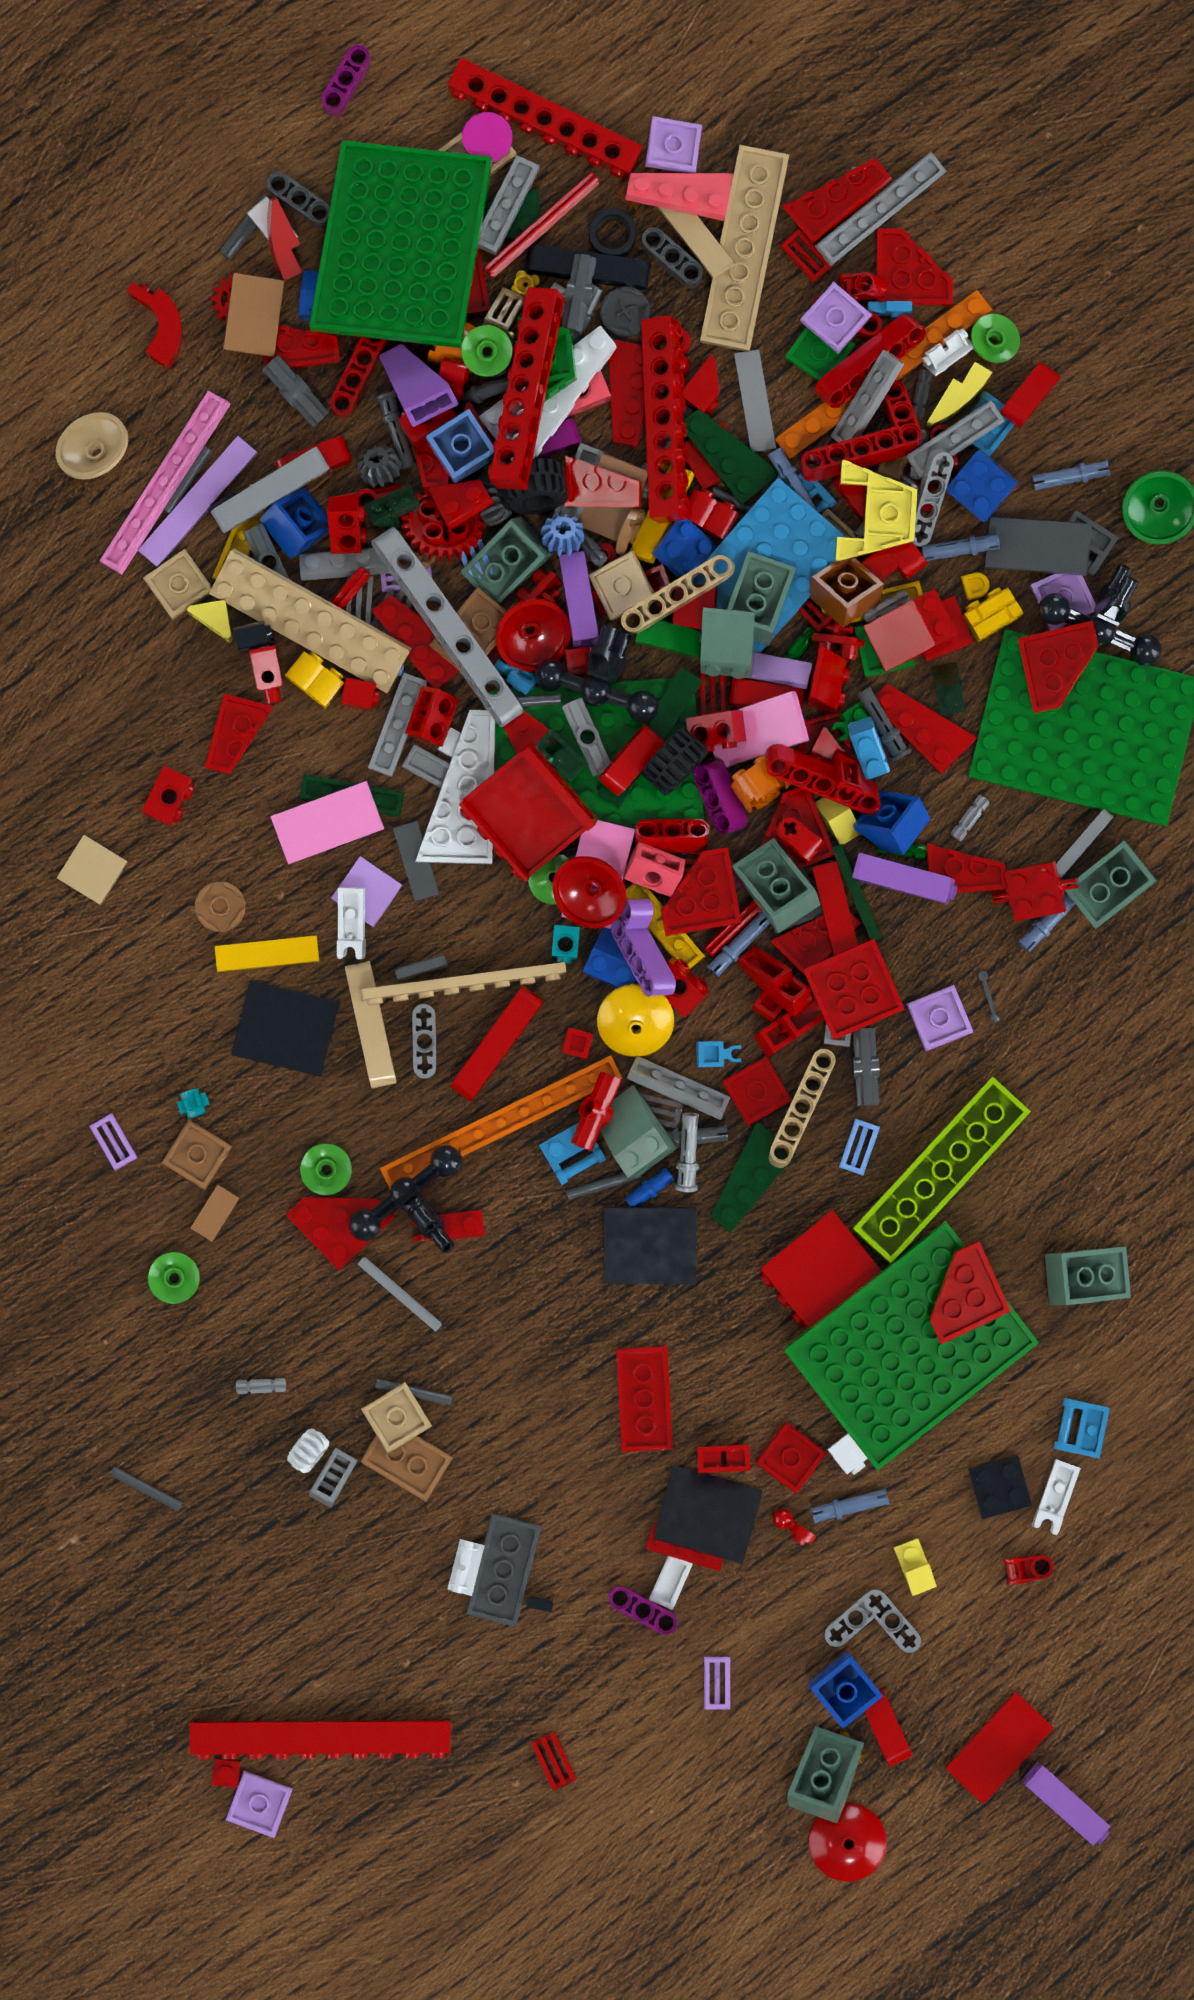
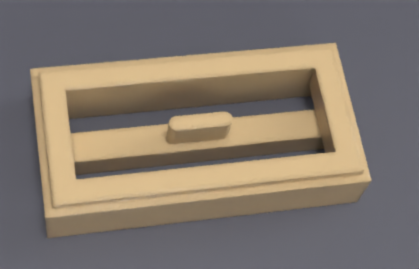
M503 287L486 315L483 325L490 324L508 332L522 308L524 296ZM505 295L509 296L498 318L494 319L493 316ZM517 300V303L513 308L511 314L509 315L507 321L503 323L502 321L505 315L507 314L509 308L511 307L513 301Z

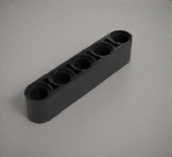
M530 245L528 247L525 272L528 274L570 280L575 254H586L596 258L592 283L615 287H633L637 290L648 289L651 263L648 261L541 245Z

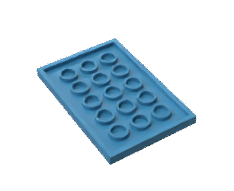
M778 477L706 560L708 561L717 555H724L731 559L735 566L733 575L718 585L717 609L727 610L748 551L796 567L772 637L773 640L810 598L809 589L812 576L835 562L837 537H847ZM719 561L716 564L715 570L718 574H724L728 570L726 561ZM699 574L694 585L705 584V575ZM755 641V653L761 654L768 645Z

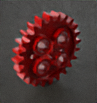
M423 490V496L416 492L414 500L408 499V507L403 508L401 524H403L402 533H405V541H412V550L419 547V556L427 552L428 560H431L434 555L437 556L438 562L442 561L443 556H446L449 562L452 561V555L462 559V551L470 554L471 547L476 548L478 540L482 539L484 523L482 516L477 513L451 530L443 519V525L446 526L445 534L448 540L446 542L443 537L442 521L439 520L440 512L429 491ZM423 513H430V514H432V515L427 516V515H424ZM454 531H460L462 533L456 534L454 533ZM433 534L437 537H429L428 535Z

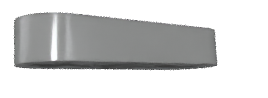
M420 1004L415 1007L412 1013L413 1069L419 1078L429 1079L437 1070L436 1014L430 1005ZM422 1009H426L427 1013L431 1014V1018H427L426 1022L427 1027L432 1026V1031H416L417 1026L422 1027L421 1019L417 1018V1014H420ZM422 1034H427L432 1038V1044L427 1049H422L417 1045V1039ZM417 1052H433L432 1057L427 1056L428 1064L432 1065V1069H429L427 1074H423L422 1070L418 1069V1065H422L423 1061L422 1056L417 1057Z

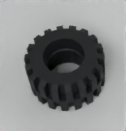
M536 458L532 460L527 490L502 489L505 507H507V510L518 514L529 515L548 512L563 505L568 499L563 465L552 459Z
M686 728L680 729L648 761L643 768L642 776L664 796L671 794L701 763L707 754L708 748Z

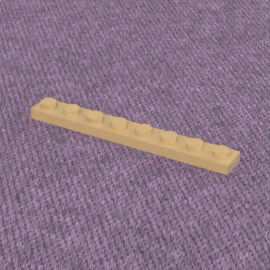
M565 962L366 988L361 989L360 997L361 1002L367 1001L368 1005L382 1004L383 999L393 998V1002L409 1000V995L418 994L419 998H429L434 996V992L444 991V995L460 993L459 989L469 988L470 992L485 990L484 985L494 984L495 988L509 987L510 982L520 981V985L536 983V978L545 977L546 982L561 979L560 975L566 973Z

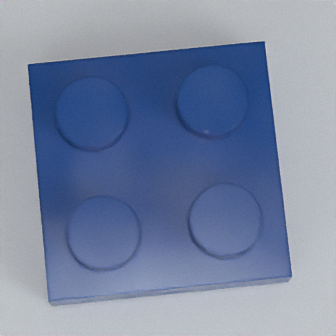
M687 518V520L672 522L651 554L676 577L680 578L703 564L718 546Z

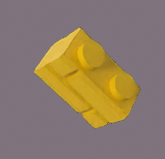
M998 587L987 594L989 599L982 603L976 600L965 607L967 612L963 614V618L977 642L982 641L1022 617L1023 611L1008 587L1004 590Z

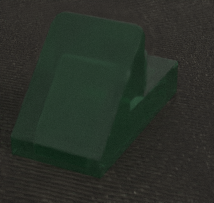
M410 484L363 505L373 525L388 529L394 527L398 531H402L398 518L421 508L419 500Z
M957 663L931 666L939 715L943 717L965 713L961 688L963 683Z
M552 728L535 745L548 762L569 783L588 765Z

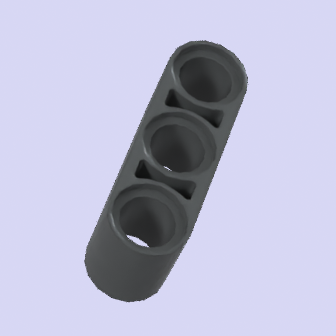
M274 172L269 175L267 188L272 198H277L280 204L317 229L327 227L330 207L326 202L282 172ZM277 181H282L286 184L280 191L272 188L273 184ZM296 196H304L306 201L302 205H296L293 203V199ZM318 210H323L327 213L326 217L321 220L315 219L313 215Z
M652 227L644 231L642 235V249L649 257L684 287L693 289L700 285L703 270L695 259L660 229ZM649 237H656L660 240V243L653 247L648 245L646 240ZM670 253H674L679 257V260L675 263H669L665 257ZM687 270H694L698 276L690 280L684 276V273Z

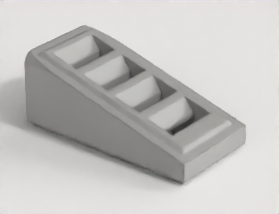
M335 1448L311 1488L309 1496L332 1508L358 1460ZM335 1459L347 1464V1469L334 1463ZM330 1468L343 1475L342 1478L329 1472ZM325 1477L338 1484L336 1488L323 1481ZM322 1487L331 1492V1497L319 1491V1488Z

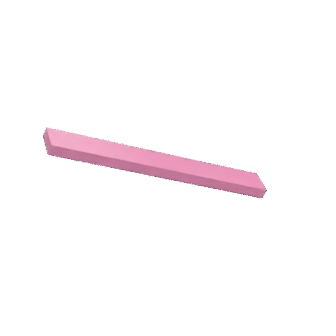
M207 391L101 557L100 562L121 575L124 573L231 405L227 400Z

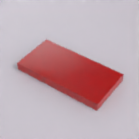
M668 1346L616 1349L621 1452L673 1450Z
M1014 1692L951 1760L945 1769L984 1804L1054 1728L1020 1695Z

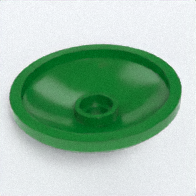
M1168 470L1152 471L1140 476L1129 486L1124 495L1122 513L1126 526L1134 536L1151 544H1167L1182 538L1194 526L1193 485L1182 475ZM1161 498L1163 499L1161 504L1157 505L1154 503L1156 499Z

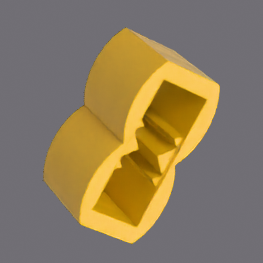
M304 651L285 674V677L326 709L343 688L344 682L341 681L343 676L332 667L328 670L322 666L323 660L314 652L307 654Z

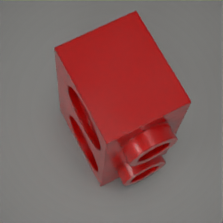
M359 496L328 497L327 517L331 554L362 553L363 543H367V528H362V522H365V507L360 506Z
M421 686L405 734L426 744L443 747L459 699L440 689Z
M726 711L686 718L687 730L708 748L707 752L715 751V746L722 745V749L738 747V742L746 741L743 711ZM727 725L730 728V733L728 736L726 734ZM704 729L707 731L706 739L703 736Z
M749 1445L696 1447L698 1473L750 1471Z

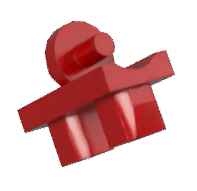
M538 569L532 577L533 582L537 584L535 589L531 592L524 586L515 596L519 601L541 598L558 605L555 600L561 595L558 589L563 584L554 572L550 571L548 573Z
M835 621L834 624L827 625V631L833 632L834 635L813 633L812 640L817 642V653L819 647H825L834 652V646L841 645L839 656L846 660L855 661L858 647L864 648L865 640L845 636L846 633H853V626L846 625L842 627Z

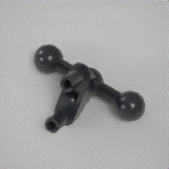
M1119 563L1110 582H1106L1103 585L1094 609L1095 615L1091 617L1072 609L1068 599L1062 594L1051 593L1040 601L1038 607L1039 616L1047 624L1058 625L1066 622L1070 625L1093 621L1100 646L1113 643L1130 651V656L1134 662L1143 666L1156 663L1161 656V643L1153 635L1143 634L1134 637L1116 629V626L1127 616L1131 608L1129 601L1139 583L1136 579L1130 577L1132 569L1124 564Z
M603 624L597 645H593V648L591 647L588 655L587 674L591 675L585 679L566 672L564 665L557 659L552 658L543 660L535 669L536 682L544 690L552 691L564 687L581 693L583 700L590 706L599 707L606 703L627 709L630 717L638 723L650 722L659 711L658 700L649 691L642 690L631 695L612 688L611 682L616 683V680L626 667L627 658H625V654L632 635L618 631L616 628Z
M442 1145L436 1148L431 1154L428 1167L413 1178L401 1177L395 1180L390 1187V1196L374 1209H360L354 1212L348 1224L351 1235L360 1241L374 1239L380 1232L381 1222L400 1208L404 1210L423 1236L427 1239H432L442 1253L451 1251L455 1244L445 1232L444 1222L423 1197L422 1190L439 1176L452 1177L460 1171L463 1163L460 1151L451 1145Z

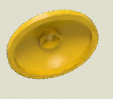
M628 984L613 990L602 1001L597 1014V1027L602 1040L613 1051L625 1056L641 1057L656 1052L668 1041L674 1027V1013L670 1002L664 995L647 997L639 984ZM639 1025L641 1028L633 1030L632 1026Z

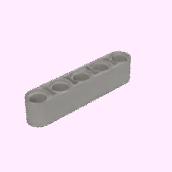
M314 447L210 512L223 534L270 507L274 502L288 496L324 474L330 467L318 447Z

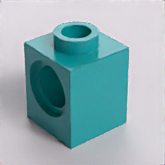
M554 925L552 958H557V963L565 962V964H572V960H577L580 927ZM564 938L570 939L573 943L572 949L568 952H563L558 947L559 941Z

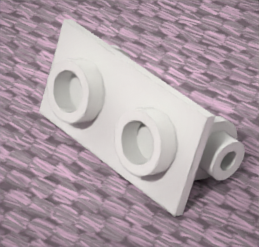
M963 328L961 330L956 329L955 332L944 339L946 344L944 349L938 343L928 352H925V356L922 358L923 366L936 377L957 360L966 356L968 352L974 349L971 341L967 338V332Z
M460 1539L447 1590L472 1596L485 1545Z

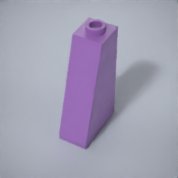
M402 344L379 355L400 403L413 427L459 405L449 384Z
M572 550L570 556L563 552L559 557L573 648L597 645L599 635L584 551Z
M863 853L858 854L852 878L862 883L949 905L950 900H954L957 892V885H954L955 880L953 878Z
M1038 1761L1022 1778V1783L1093 1846L1096 1842L1101 1844L1108 1837L1110 1832L1107 1830L1110 1828V1825Z

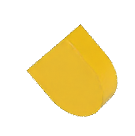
M972 573L960 578L967 602L980 599L987 594L990 584L984 574Z

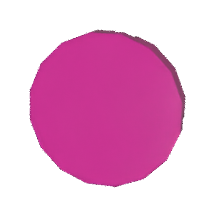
M482 112L473 116L466 123L462 131V144L467 154L490 156L493 160L492 163L502 160L509 153L512 145V131L509 123L502 116L493 112Z

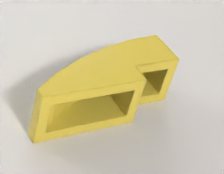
M975 362L963 383L953 378L929 418L926 427L932 429L963 410L981 392L990 379L992 371Z

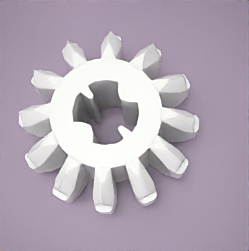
M309 1429L293 1446L287 1461L296 1470L307 1473L323 1456L329 1446V1440L322 1433Z

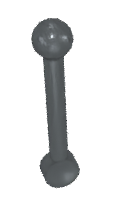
M981 971L978 974V980L983 984L991 1012L990 1020L993 1023H997L1000 1020V1016L995 1011L988 987V974L985 971Z

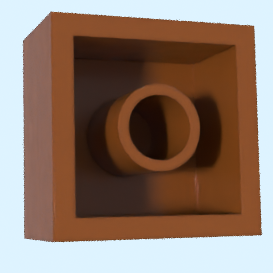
M853 557L842 561H835L812 576L809 593L811 595L810 598L838 624L845 627L880 603L884 583Z

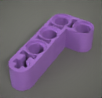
M648 898L628 899L620 917L611 924L612 936L645 996L671 995L674 993L676 986L674 975L647 928L653 916L652 902Z

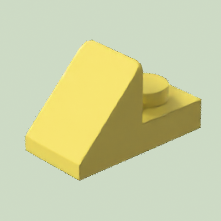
M918 1538L893 1547L912 1596L937 1587L931 1567L926 1560Z

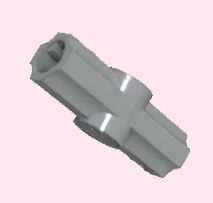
M579 698L562 706V709L592 777L600 775L611 762L582 698ZM582 732H592L595 740L591 744H584L580 739Z

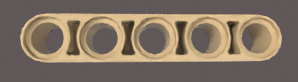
M724 555L714 556L626 610L621 617L622 626L625 630L632 633L644 631L729 579L734 573V563ZM719 561H726L728 564V570L724 574H718L715 570L716 564ZM704 574L706 577L705 585L696 588L694 585L695 576ZM681 587L684 590V597L680 601H674L672 592L675 588ZM654 601H660L662 610L659 614L653 615L650 611V605ZM633 614H638L640 617V624L636 628H631L628 624V619Z
M366 961L345 966L371 1088L395 1084L397 1081L380 1004L368 1005L367 1001L361 1002L360 997L361 989L376 987L371 963Z
M820 1049L816 1051L810 1061L770 1148L768 1158L774 1167L783 1168L787 1166L794 1155L835 1065V1056L830 1050ZM822 1057L826 1058L830 1066L821 1068L817 1065L816 1060ZM809 1080L816 1081L819 1089L816 1091L809 1090L806 1087V1082ZM804 1103L809 1111L801 1114L796 1111L795 1105ZM794 1126L798 1130V1135L794 1137L788 1136L785 1133V1127ZM776 1149H783L787 1152L788 1157L780 1160L775 1157L774 1151Z

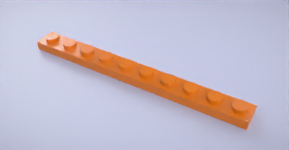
M978 290L925 328L926 336L924 340L900 359L904 366L896 377L897 380H900L922 364V358L925 356L924 353L928 352L938 343L945 347L944 339L955 332L956 329L961 330L963 328L966 331L981 317L992 312V308ZM854 396L845 404L835 409L824 402L775 438V443L779 448H783L788 460H792L834 429Z
M612 1056L606 1057L381 1167L380 1170L390 1188L395 1180L401 1177L413 1178L428 1167L431 1154L442 1145L455 1147L463 1157L590 1095L601 1071L619 1079H622L621 1074Z

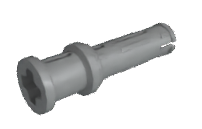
M686 1112L682 1114L680 1160L676 1163L678 1183L675 1184V1190L695 1192L698 1190V1185L695 1182L696 1170L699 1169V1164L696 1161L699 1114Z

